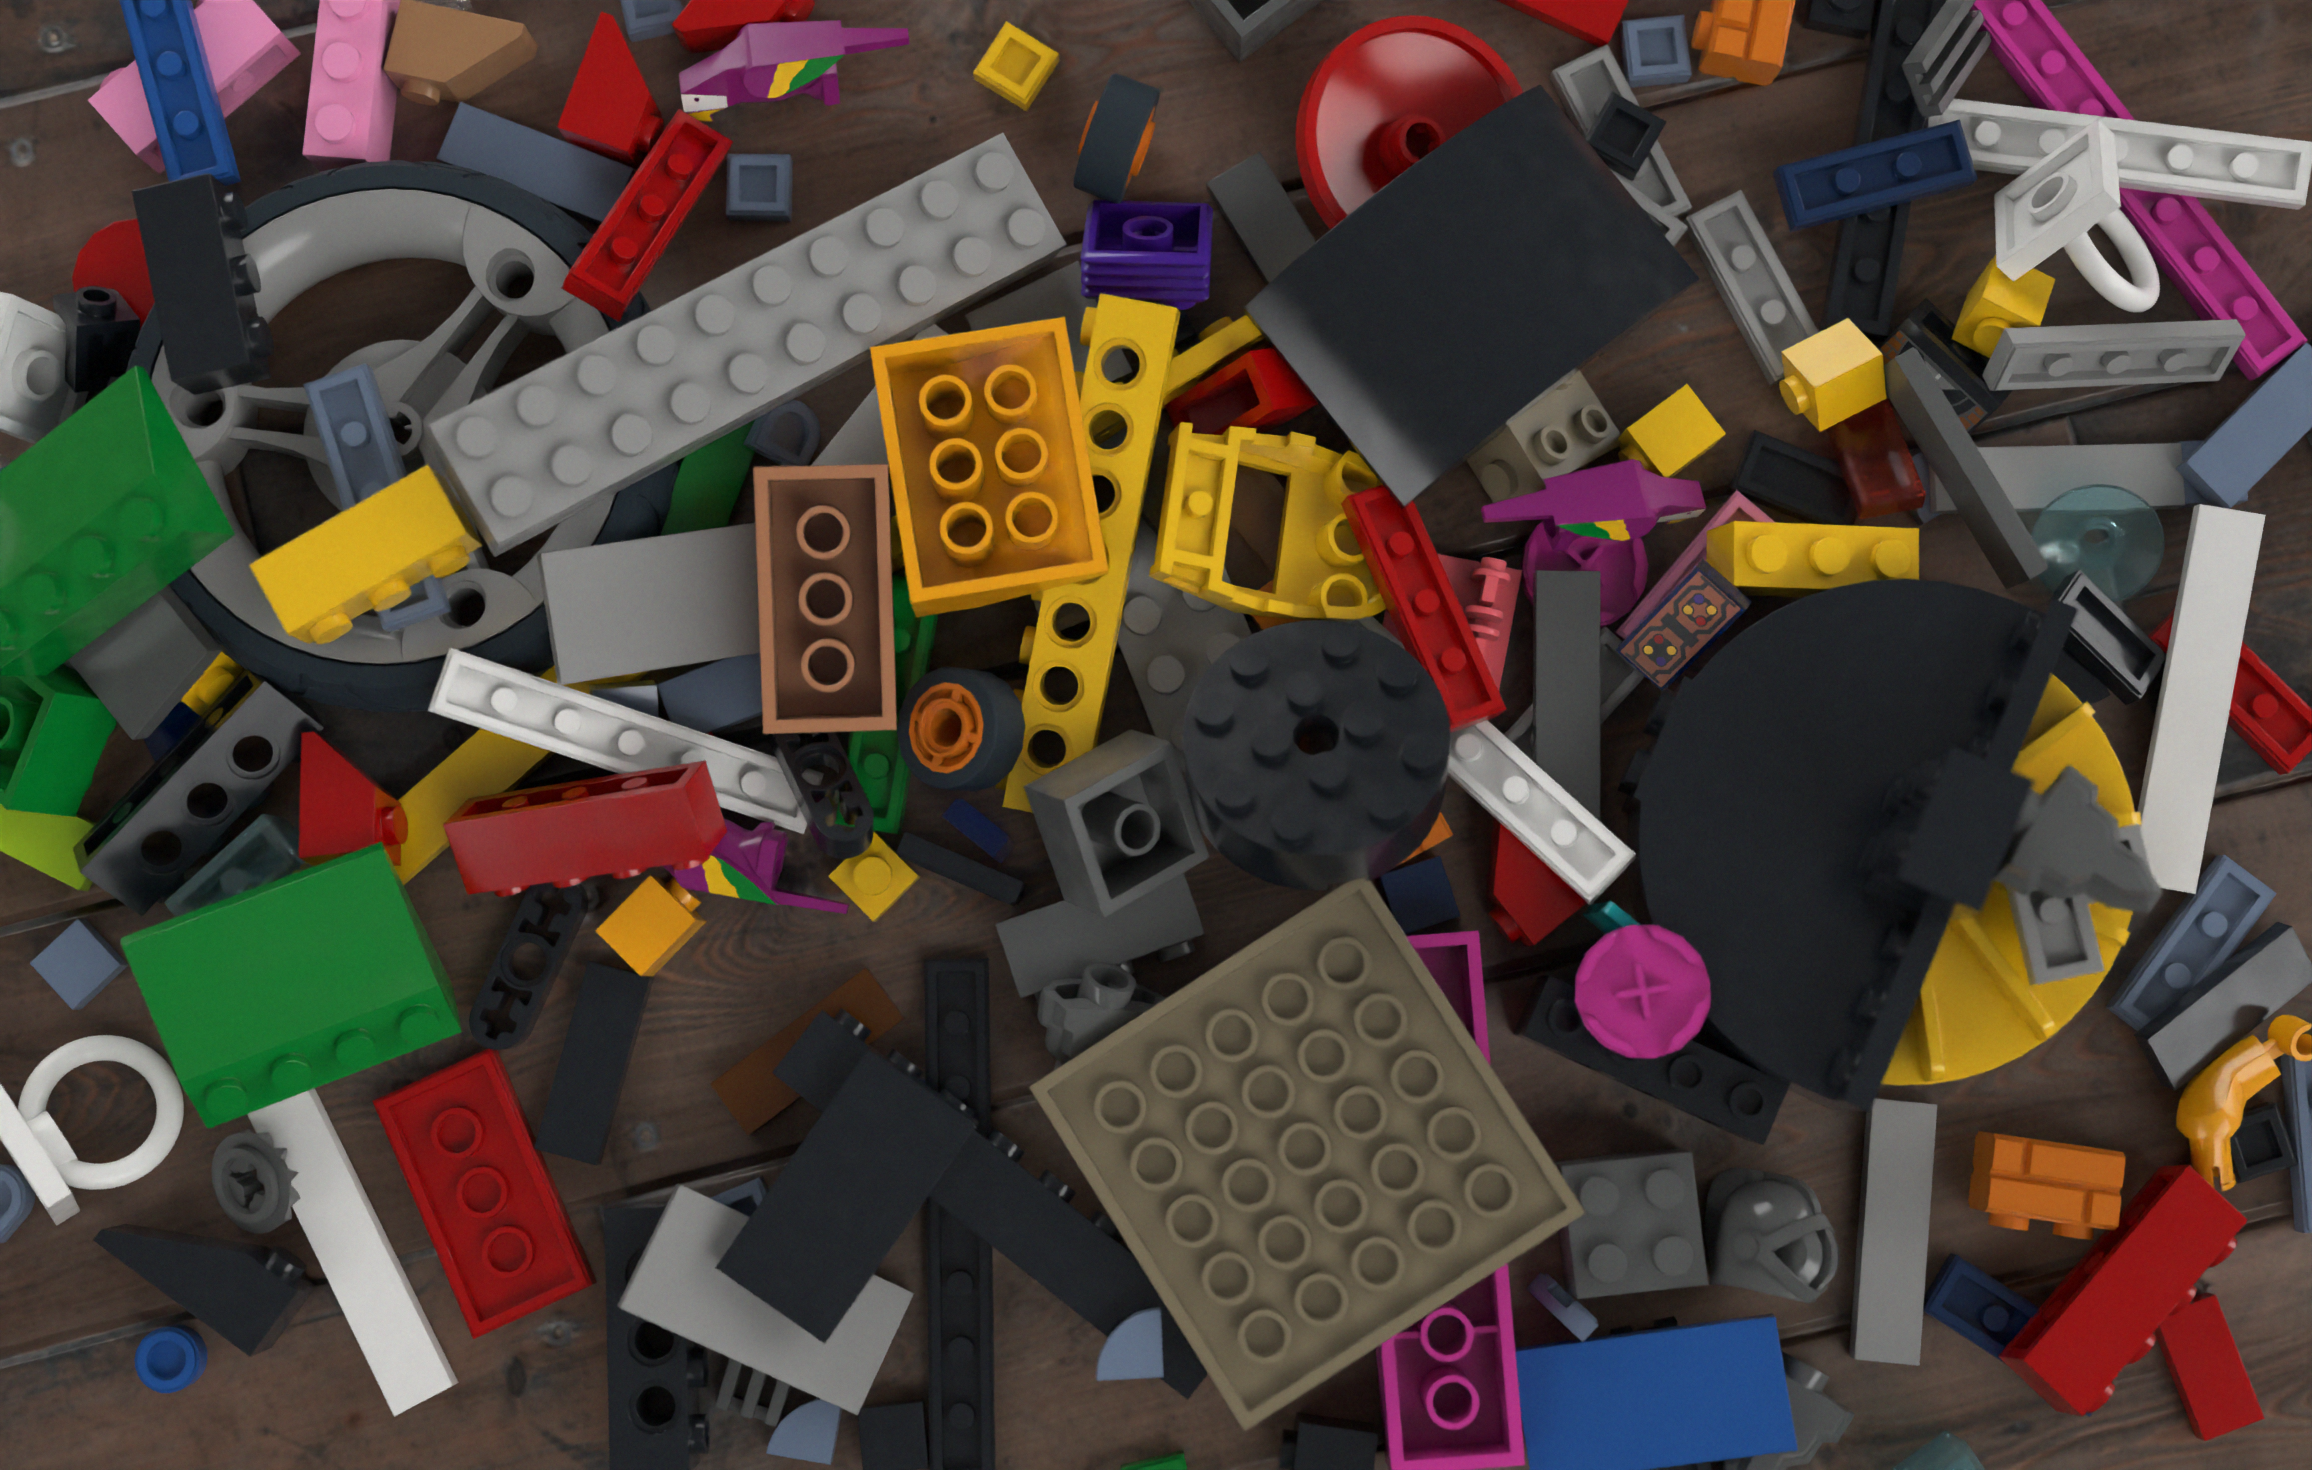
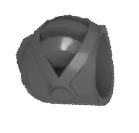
M1729 1168L1721 1172L1712 1182L1708 1193L1704 1219L1705 1238L1711 1263L1709 1285L1746 1288L1799 1302L1815 1303L1816 1299L1827 1290V1284L1835 1276L1840 1262L1839 1246L1834 1237L1835 1230L1826 1215L1822 1214L1821 1205L1815 1192L1804 1181L1792 1176L1748 1168Z

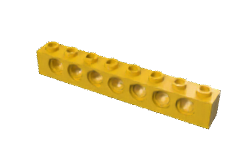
M1100 293L1097 308L1086 307L1081 327L1080 345L1088 346L1090 349L1085 372L1074 371L1092 477L1101 475L1108 478L1115 489V499L1111 507L1102 513H1098L1108 574L1031 594V600L1041 602L1037 627L1026 626L1021 643L1019 663L1029 665L1025 690L1015 688L1013 691L1021 703L1025 722L1023 748L1012 771L995 785L996 789L1005 790L1002 807L1033 813L1024 786L1097 747L1180 319L1178 308ZM1118 349H1130L1139 357L1140 369L1137 376L1127 384L1111 383L1105 374V362L1108 356ZM1108 412L1121 414L1127 423V436L1121 445L1113 449L1101 448L1093 438V425L1098 417ZM1067 603H1077L1083 606L1090 616L1089 631L1082 639H1069L1057 627V614L1061 607ZM1052 667H1065L1075 674L1078 681V691L1073 700L1068 702L1056 701L1047 693L1045 677ZM1051 730L1063 738L1066 745V754L1063 761L1056 764H1047L1037 758L1033 750V739L1037 732Z

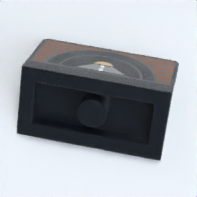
M1925 298L1877 348L1883 354L1884 365L1912 347L1915 350L1917 349L1968 434H1970L2002 405L2012 390H1989L1982 374L1990 358L1951 339L1956 326Z

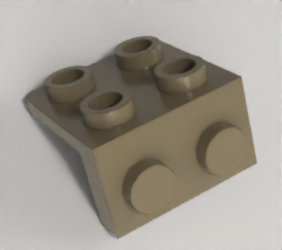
M1579 370L1506 426L1500 435L1466 461L1493 503L1545 490L1544 479L1573 473L1607 455L1620 446L1621 442L1618 438L1621 434Z

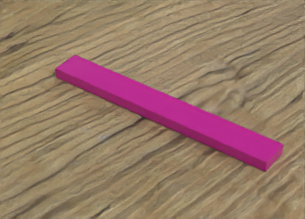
M1976 0L1969 11L1981 10L1984 22L1977 32L1989 31L1992 40L1989 45L1990 50L2037 109L2135 120L2041 0ZM2119 187L2121 202L2119 209L2136 228L2154 260L2201 320L2237 319L2246 335L2232 359L2249 381L2261 376L2308 341L2196 197Z

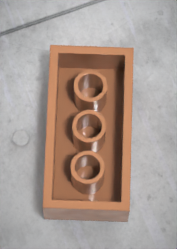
M889 465L754 467L763 734L896 730L897 703Z

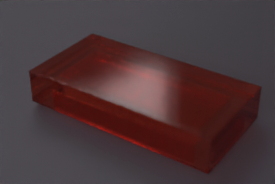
M1887 395L1886 399L1826 429L1860 520L1923 508L1926 493Z

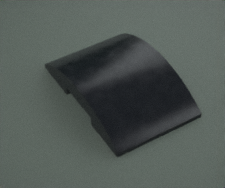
M1540 84L1478 119L1392 180L1292 262L1244 307L1243 311L1399 506L1404 509L1500 435L1511 422L1597 356L1601 357L1696 284L1700 278Z

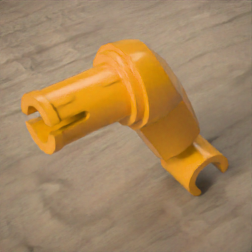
M2293 1015L2276 1017L2268 1029L2267 1041L2261 1043L2252 1034L2235 1043L2192 1077L2183 1091L2177 1109L2176 1127L2185 1137L2189 1138L2192 1168L2214 1189L2213 1176L2219 1177L2221 1191L2229 1190L2236 1184L2232 1168L2230 1137L2234 1135L2241 1125L2246 1101L2281 1075L2274 1059L2285 1053L2302 1062L2312 1060V1035L2302 1034L2312 1027L2311 1023Z

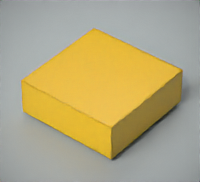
M1006 21L974 70V80L1027 112L1059 63V53Z

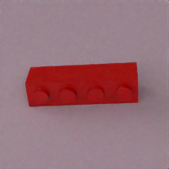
M706 760L468 798L443 824L467 895L493 891L494 895L498 897L514 895L524 891L531 885L552 882L556 888L570 887L583 882L589 876L609 873L615 879H625L641 874L649 867L671 864L675 870L690 869L706 862L710 858L712 851L727 833Z
M2190 1165L2160 1166L2122 1210L2116 1230H2105L2041 1305L2038 1312L2029 1319L1998 1357L2055 1411L2078 1416L2095 1412L2112 1396L2115 1389L2112 1381L2127 1364L2139 1361L2151 1350L2156 1341V1336L2153 1333L2168 1315L2172 1316L2179 1313L2193 1300L2197 1293V1288L2194 1284L2207 1268L2219 1265L2231 1255L2238 1243L2234 1236L2248 1219Z

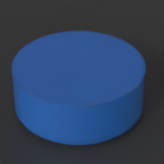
M173 1324L156 1329L143 1338L136 1350L135 1369L143 1384L153 1391L160 1393L179 1391L195 1383L203 1374L208 1359L207 1347L200 1334L188 1326Z

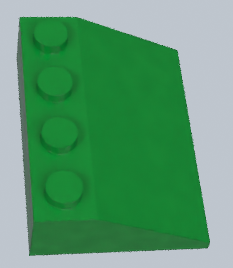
M134 366L0 471V676H47L236 535L144 367Z
M382 841L121 937V946L177 1077L207 1129L462 1032L453 985Z

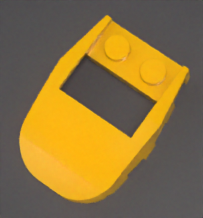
M1180 422L1169 434L1167 445H1170L1166 481L1154 564L1150 567L1149 577L1234 613L1304 621L1349 622L1374 616L1387 609L1341 506V503L1348 495L1382 485L1359 454L1348 450L1342 455L1316 445V437L1292 431L1287 436L1256 433L1257 428L1230 426L1222 435L1192 433L1193 423ZM1238 464L1287 476L1272 593L1235 586L1222 581Z

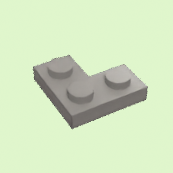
M2139 824L2118 828L2120 843L2143 858L2150 870ZM2006 887L2030 985L2105 971L2088 904L2097 903L2095 900L2085 894L2060 900L2039 889L2022 895Z

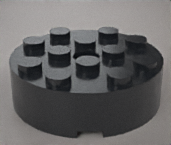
M1311 620L1285 623L1259 631L1239 641L1214 661L1203 674L1190 698L1184 719L1183 752L1187 790L1196 820L1208 840L1224 857L1240 869L1261 880L1293 889L1328 890V884L1348 882L1362 877L1366 878V882L1377 878L1398 866L1421 845L1433 828L1443 805L1446 792L1451 734L1448 713L1442 695L1425 668L1410 653L1388 638L1371 630L1342 622Z

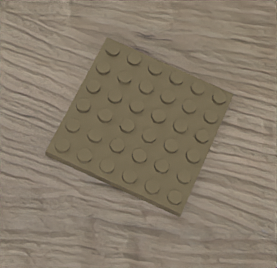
M1365 877L1346 882L1029 1087L1244 1431L1586 1213L1370 880L1366 882Z

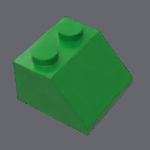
M60 665L47 676H0V804L7 810L70 817L76 816L84 794L91 786L93 773L107 739L117 723L114 716L77 670Z

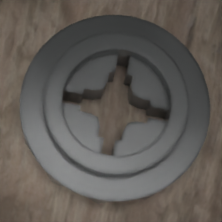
M246 1129L226 1137L215 1151L211 1169L215 1195L225 1214L240 1228L258 1234L270 1232L291 1220V1206L300 1199L299 1193L291 1185V1181L299 1172L288 1169L285 1162L287 1148L274 1147L269 1132L254 1134L250 1129ZM257 1169V1177L253 1176L251 1170ZM260 1182L264 1184L265 1190L260 1191Z

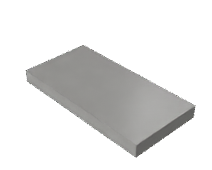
M756 522L536 553L557 684L564 685L760 653Z
M677 1183L622 1295L618 1307L858 1415L914 1293L873 1274L824 1344L715 1268L750 1217Z

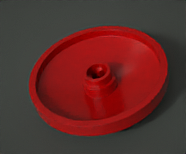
M1406 15L1382 19L1359 29L1335 46L1319 63L1305 87L1297 114L1295 132L1297 160L1303 184L1317 213L1330 230L1434 149L1494 109L1524 93L1508 65L1496 51L1470 31L1448 21L1428 16Z

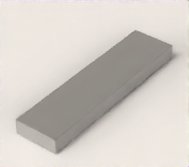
M2237 319L2005 328L1982 376L1990 391L2219 381L2246 334Z
M2181 443L1977 447L2017 513L2177 509L2185 506L2184 479L2175 469L2182 462ZM1929 465L1931 514H1959L1958 509L1938 476Z
M1875 1098L1870 1112H1866L1849 1357L1855 1360L1920 1366L1937 1104Z

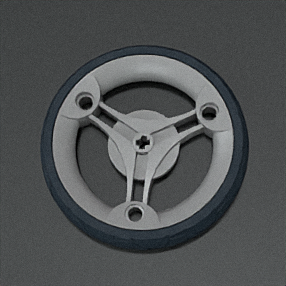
M404 160L365 162L349 165L344 168L329 169L293 181L277 191L260 197L245 207L248 229L241 231L245 254L251 255L259 272L261 291L255 293L254 298L258 317L262 316L267 324L298 295L318 282L362 264L388 259L423 258L453 262L467 267L475 287L459 308L430 336L421 342L414 340H390L366 346L341 360L325 377L365 363L373 369L393 433L395 434L400 427L411 433L409 440L404 445L396 441L407 476L427 464L447 480L477 535L478 531L475 523L426 442L428 425L490 394L493 384L509 357L529 332L557 336L566 354H569L651 312L645 297L640 291L620 322L563 290L561 287L566 275L593 235L578 221L545 199L506 180L473 169L424 161L415 163ZM526 275L534 276L531 290L525 296L519 298L508 297V288L513 281ZM154 303L141 327L135 344L137 349L132 351L126 373L134 366L145 368L236 534L169 584L172 590L180 597L221 647L224 654L248 671L262 675L280 688L289 692H296L299 696L343 708L391 713L428 710L449 648L536 677L554 666L537 555L515 575L510 577L505 573L490 570L482 547L468 554L470 557V561L466 564L468 570L441 577L451 608L450 612L392 632L382 629L379 617L361 614L350 620L353 627L346 634L331 642L317 645L314 641L307 644L287 635L249 566L251 563L262 558V556L256 551L241 528L227 492L224 476L234 470L245 457L249 448L276 451L307 460L309 470L322 493L332 504L344 512L305 388H264L253 386L250 382L193 395L170 379ZM496 308L504 316V319L466 365L457 358L458 354ZM222 400L223 411L221 417L215 423L206 426L209 410L215 403ZM258 407L306 413L303 435L257 430ZM679 460L560 522L545 545L537 553L660 536L671 506ZM481 595L485 602L484 614L478 622L473 625L464 626L460 618L462 605L470 597Z

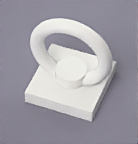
M2096 119L1994 194L1996 264L2013 282L2064 247L2071 261L2083 277L2110 303L2129 312H2143L2150 309L2156 303L2160 294L2158 271L2142 237L2130 220L2119 209L2121 202L2115 135L2099 119ZM2096 223L2107 234L2121 254L2130 272L2133 285L2121 277L2108 264L2087 234Z
M0 292V431L35 444L82 408L88 391L74 393L65 381L66 324L60 316L18 296Z
M89 1036L69 1042L50 1053L39 1063L26 1081L20 1096L18 1110L0 1084V1140L56 1226L80 1212L75 1198L67 1185L81 1189L103 1190L136 1181L163 1161L174 1146L182 1127L184 1116L183 1094L173 1069L152 1048L122 1036ZM93 1061H116L137 1070L150 1084L155 1095L157 1107L153 1129L145 1142L136 1151L122 1159L101 1164L79 1161L67 1140L46 1111L48 1098L58 1081L72 1069Z

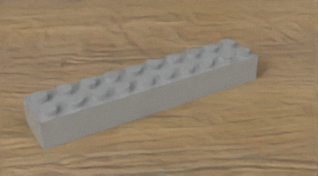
M1001 133L429 424L426 442L493 556L496 557L870 359V347L900 343L1048 265L1067 244L1004 133Z

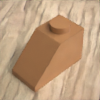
M401 0L383 70L401 90V95L411 101L429 106H437L440 99L460 103L535 58L538 45L523 23L414 0Z

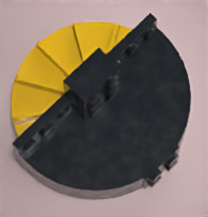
M1891 579L1844 585L1804 597L1770 613L1745 629L1722 648L1693 680L1684 677L1674 691L1666 688L1663 689L1660 697L1656 698L1642 730V733L1652 736L1648 749L1646 751L1638 748L1635 755H1632L1617 791L1627 794L1621 809L1629 813L1626 846L1636 855V859L1627 867L1628 884L1634 915L1640 925L1660 926L1682 936L1701 956L1710 980V1008L1700 1030L1725 1053L1738 1062L1788 1085L1789 1091L1808 1098V1100L1831 1110L1870 1112L1881 1084L1921 1085L1959 1080L1993 1070L2021 1057L2056 1034L2092 997L2109 972L2120 948L2125 946L2130 934L2127 929L2133 911L2106 908L2098 902L2088 904L2105 971L2030 985L2006 886L1994 880L2031 789L2042 795L2067 765H2071L2098 787L2097 803L2118 820V828L2135 824L2142 826L2141 814L2134 810L2131 792L2121 764L2105 733L2092 716L2095 710L2088 702L2082 703L2062 681L2052 674L2079 610L2078 608L2052 598L2035 610L2013 600L1977 588L1943 581Z

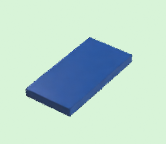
M1773 1313L1586 1338L1584 1342L1576 1339L1515 1348L1520 1411L1530 1470H1648L1798 1450L1776 1317Z

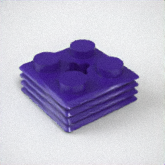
M1093 200L1088 204L1080 258L1082 260L1081 295L1087 299H1095L1097 303L1100 293L1139 301H1159L1160 305L1175 307L1178 310L1191 308L1196 302H1204L1209 298L1213 208L1207 203L1121 201L1119 204L1108 200Z

